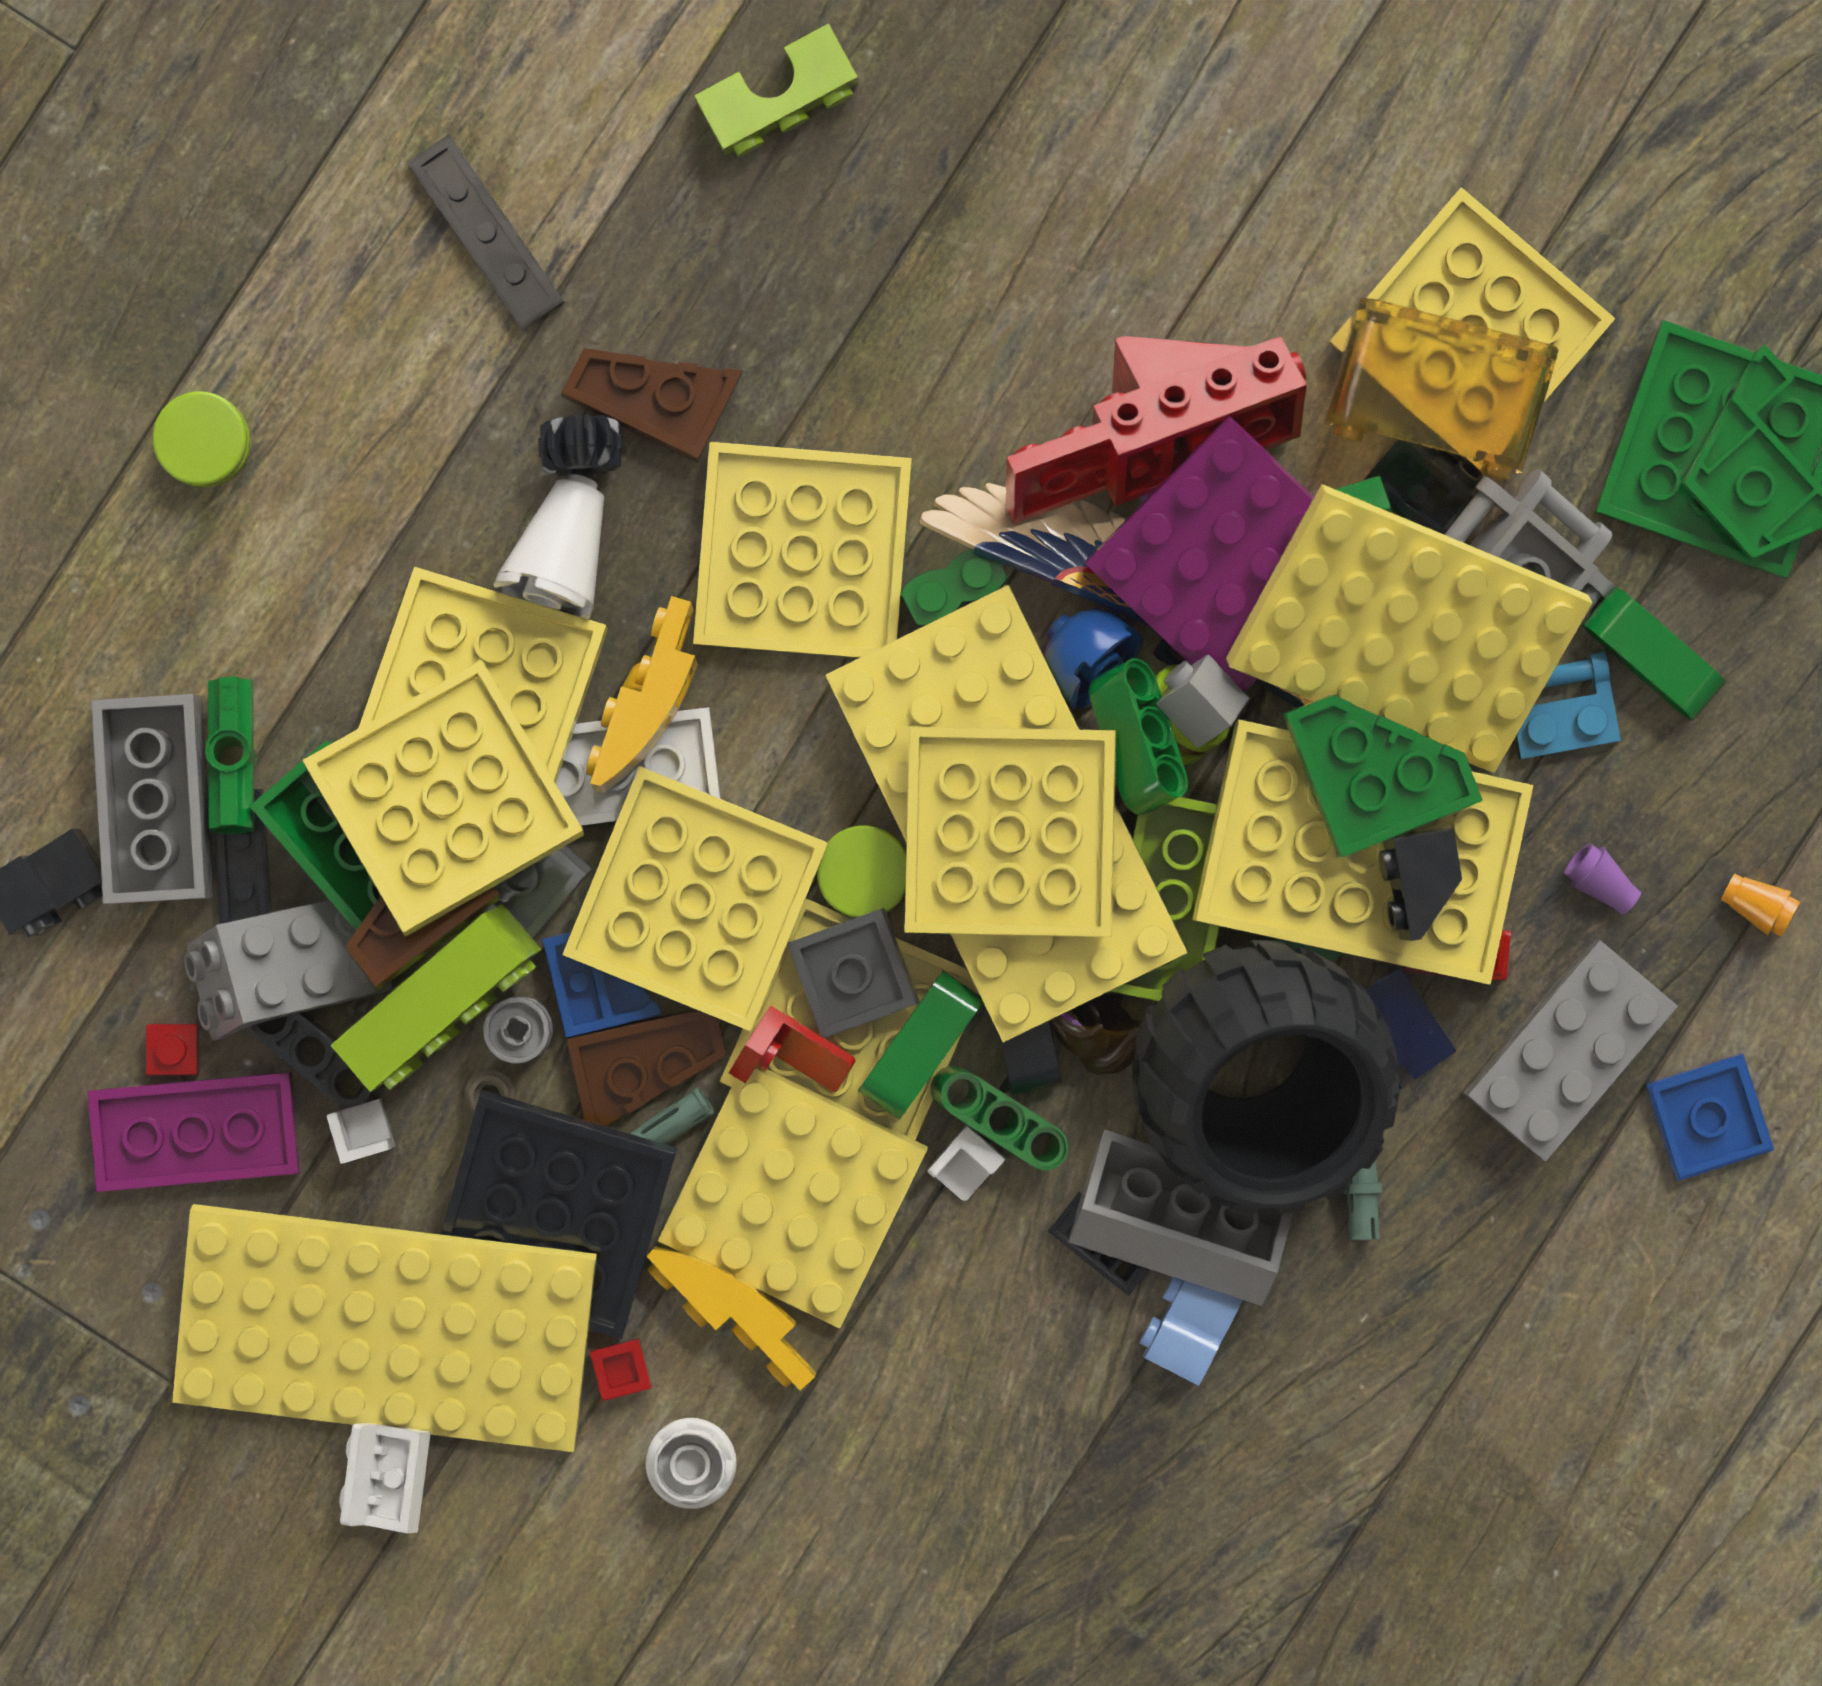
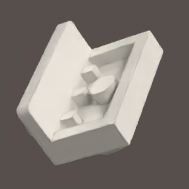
M372 1423L353 1425L346 1445L348 1463L345 1485L341 1490L339 1498L341 1508L340 1523L342 1525H367L402 1533L418 1532L431 1432Z

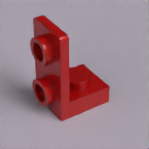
M770 1005L730 1069L729 1074L746 1084L756 1067L766 1071L776 1056L830 1091L837 1092L855 1064L856 1059L836 1044L827 1041L798 1023L794 1018L785 1015Z

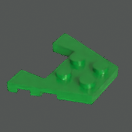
M1765 344L1755 352L1682 483V486L1750 560L1822 528L1821 484L1757 415L1763 407L1795 379L1792 373Z

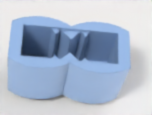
M1171 1277L1162 1296L1163 1299L1169 1301L1168 1307L1161 1320L1152 1316L1139 1343L1146 1346L1143 1354L1145 1359L1199 1386L1243 1300Z

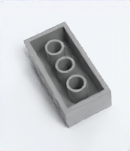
M186 694L91 700L103 904L213 898L201 696Z
M1592 939L1462 1093L1534 1155L1546 1162L1678 1006L1601 940Z
M1104 1130L1089 1167L1068 1242L1263 1306L1278 1274L1293 1212L1279 1215L1277 1211H1272L1270 1208H1260L1255 1214H1250L1223 1206L1215 1199H1209L1202 1192L1198 1194L1168 1169L1163 1158L1152 1145Z

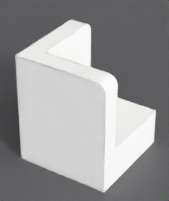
M382 1098L327 1115L341 1164L396 1147Z
M966 1124L927 1168V1172L932 1177H936L961 1200L966 1201L990 1174H993L1005 1161V1157Z

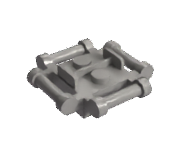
M1540 469L1532 471L1523 480L1519 493L1515 498L1493 480L1484 476L1475 487L1478 493L1444 535L1464 543L1493 505H1495L1503 513L1496 521H1488L1471 542L1470 546L1587 594L1592 601V605L1587 612L1588 614L1600 598L1605 599L1615 587L1597 571L1599 568L1593 564L1611 540L1612 532L1601 522L1593 523L1551 486L1552 480ZM1538 502L1581 538L1580 545L1577 548L1532 511Z

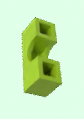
M829 23L784 47L785 55L794 71V78L789 89L782 95L775 98L757 96L747 87L740 72L694 95L697 105L725 156L733 151L736 152L738 157L746 155L765 143L761 136L780 127L782 133L793 130L809 120L806 112L823 103L827 109L833 108L854 95L851 88L858 85V77Z

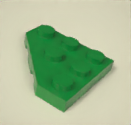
M1328 695L1283 713L1334 849L1340 858L1483 801L1464 752L1448 745H1443L1419 734L1417 731L1353 705L1351 702L1338 696Z

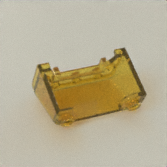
M1359 298L1353 307L1323 424L1334 427L1332 435L1351 441L1362 442L1364 434L1374 435L1376 433L1469 457L1474 462L1482 464L1481 474L1497 479L1510 480L1512 473L1518 475L1523 473L1559 349L1536 340L1371 298Z

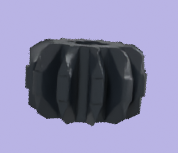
M588 414L583 416L555 417L553 420L546 421L540 425V437L538 438V451L542 462V469L549 474H556L558 476L571 474L591 476L593 474H606L608 471L616 470L621 466V454H623V435L620 433L619 422L613 418H606L603 415L589 416Z

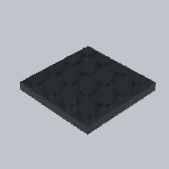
M482 1090L474 1112L441 1235L597 1254L589 1330L622 1340L678 1148Z

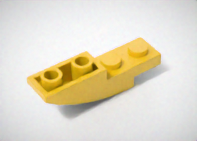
M671 596L667 609L659 607L651 630V636L658 638L652 657L643 656L636 677V684L642 686L641 692L621 686L617 699L609 697L601 720V726L608 728L602 747L593 746L585 773L592 776L590 784L594 791L605 793L624 779L661 739L677 714L698 666L694 655L681 652L694 612L690 601Z
M655 1246L647 1254L648 1259L653 1263L647 1268L649 1273L667 1291L673 1286L677 1288L687 1299L682 1305L683 1309L701 1328L709 1323L717 1330L725 1321L732 1317L737 1323L731 1328L733 1333L749 1350L753 1351L757 1346L761 1348L771 1359L766 1365L767 1369L785 1388L793 1383L801 1391L815 1378L816 1371L784 1338L795 1327L796 1321L764 1292L740 1281L734 1274L716 1265L675 1249Z

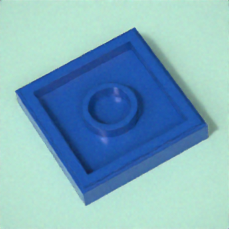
M1736 1054L1645 1084L1676 1181L1774 1151L1744 1054Z

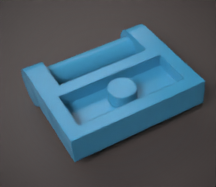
M1604 651L1589 654L1588 660L1556 666L1544 688L1592 679L1594 694L1534 705L1515 737L1519 759L1621 741L1610 683L1609 665Z

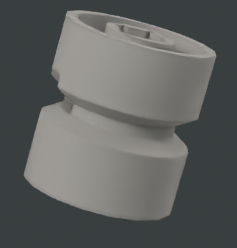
M528 996L510 997L495 1004L487 1014L483 1026L484 1040L489 1050L500 1060L510 1063L527 1062L541 1055L551 1044L554 1034L553 1018L548 1008L537 999Z

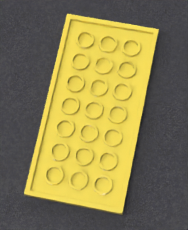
M1009 585L825 675L906 843L909 727L1079 730ZM1116 804L1114 809L1112 937L951 934L1002 1042H1006L1188 953Z
M193 1204L189 1215L172 1403L349 1425L372 1423L431 1432L430 1435L574 1452L597 1254Z

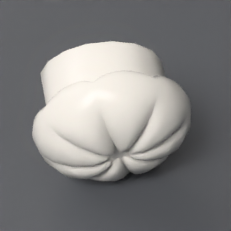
M699 1418L679 1419L659 1430L648 1447L645 1462L647 1477L654 1491L666 1502L684 1509L703 1508L718 1501L730 1488L737 1466L736 1453L729 1437L715 1424Z

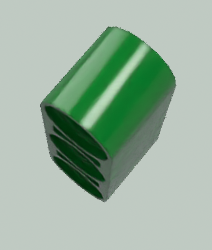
M1618 587L1612 589L1582 624V627L1590 636L1674 709L1691 721L1699 715L1726 684L1725 679L1637 601Z
M1133 658L1094 678L1089 686V695L1099 729L1116 731L1115 779L1124 804L1135 814L1145 815L1184 796L1188 787L1187 774L1169 718L1156 705L1161 698V692L1151 668L1142 660Z
M943 970L858 1091L900 1120L983 1003L981 996Z
M947 1066L939 1070L933 1077L931 1095L938 1106L1009 1152L1040 1170L1055 1169L1065 1161L1069 1152L1068 1140L1065 1134L1059 1128L989 1083L959 1066ZM959 1079H966L968 1083L967 1096L963 1101L951 1104L948 1100L950 1085ZM1000 1106H1007L1010 1112L1008 1123L999 1130H992L989 1125L991 1113ZM1048 1132L1051 1138V1145L1048 1151L1041 1156H1033L1031 1152L1033 1139L1040 1133Z

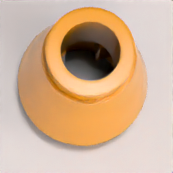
M1737 874L1733 875L1721 898V901L1729 904L1732 909L1764 934L1769 936L1770 932L1781 938L1801 903L1790 896L1792 891L1746 877L1743 878Z

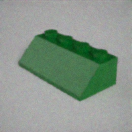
M324 741L307 757L334 743V741ZM302 760L249 807L352 927L357 930L381 895Z

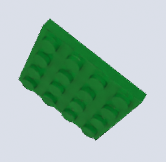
M1662 320L1655 335L1594 513L1787 579L1802 537L1750 560L1682 486L1684 479L1755 352ZM1781 361L1795 379L1763 407L1757 415L1821 484L1822 375Z

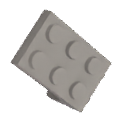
M330 900L216 925L189 943L184 957L187 975L192 982H196L200 997L198 1003L200 1023L204 1030H209L213 1041L225 1039L237 1031L269 1020L383 994L393 988L390 981L377 991L349 955L345 946L356 930Z

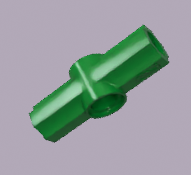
M237 676L219 677L218 679L208 681V741L206 742L205 754L209 762V831L225 835H241L255 831L254 811L249 807L254 802V772L257 766V756L254 750V687L251 679L239 678ZM238 746L244 749L242 758L236 764L226 766L219 763L220 755L226 748Z

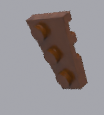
M584 348L562 390L561 397L597 415L613 418L619 422L620 426L698 463L742 376L743 370L731 368L720 370L698 367L695 363L678 361L677 364L648 360L644 356Z
M492 887L406 937L380 896L345 948L378 991L501 899L500 894L495 887Z
M696 1009L567 1037L584 1119L602 1126H607L627 1113L633 1112L671 1087L677 1086L724 1058L727 1054L719 1019Z

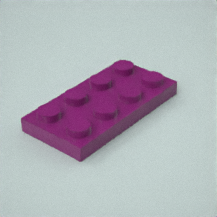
M292 1072L87 1091L96 1192L301 1173Z

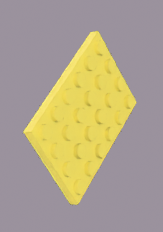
M1321 484L1228 653L1226 660L1229 667L1313 701L1328 695L1338 696L1351 702L1353 705L1408 727L1443 745H1448L1465 753L1468 763L1495 773L1590 609L1592 601L1583 592Z
M1235 720L1192 920L1491 985L1534 785L1472 772L1483 801L1400 834L1404 835L1436 828H1454L1462 873V881L1423 938L1415 941L1400 939L1399 931L1393 932L1388 919L1387 903L1393 901L1390 880L1384 881L1379 867L1378 854L1379 851L1384 850L1383 841L1343 858L1338 857L1289 730L1244 720Z

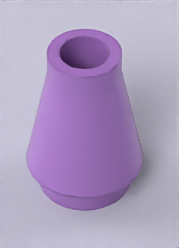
M1592 843L1584 845L1572 857L1565 868L1564 874L1571 879L1570 885L1614 908L1621 915L1627 913L1640 898L1641 891L1630 882L1604 847L1596 848Z

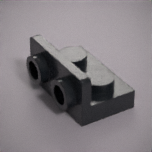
M1410 424L1364 480L1380 476L1390 503L1414 523L1444 535L1478 493L1475 487L1481 481L1482 476L1468 462L1463 460L1458 462L1443 449L1442 441L1433 432L1426 428L1419 429L1414 424Z

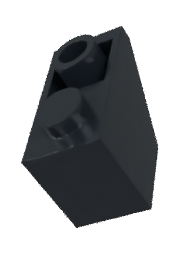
M1454 828L1425 830L1398 835L1383 841L1384 850L1379 851L1378 854L1379 867L1384 881L1390 880L1393 901L1387 903L1388 919L1393 932L1399 931V936L1402 940L1415 941L1422 939L1462 881Z

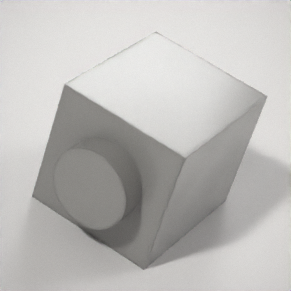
M1207 654L1193 665L1184 661L1174 668L1164 680L1168 687L1156 705L1199 748L1233 724L1249 697Z

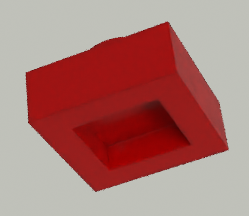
M146 1024V1075L199 1074V1024Z
M640 1338L590 1351L602 1401L653 1387Z

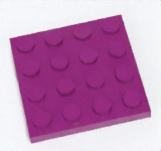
M1228 416L1086 559L1085 564L1191 665L1209 654L1241 690L1245 692L1258 678L1229 667L1226 657L1314 496L1233 418Z

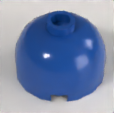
M1098 608L1078 612L1072 617H1069L1067 614L1063 615L1052 624L1046 635L1049 642L1046 645L1043 656L1067 705L1074 710L1076 704L1081 709L1092 705L1089 695L1091 681L1122 664L1125 658L1128 660L1137 658L1143 645V637L1134 627L1118 615Z

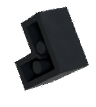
M71 829L31 855L19 856L0 868V921L9 935L26 934L28 938L34 935L39 937L62 922L58 915L74 904H76L79 910H82L103 897L101 861L81 829Z

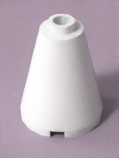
M576 474L569 475L568 480L560 479L556 481L498 572L494 582L495 588L503 586L501 591L503 594L552 609L566 610L569 614L585 619L590 618L594 606L604 507V495L597 490L598 484L595 481Z

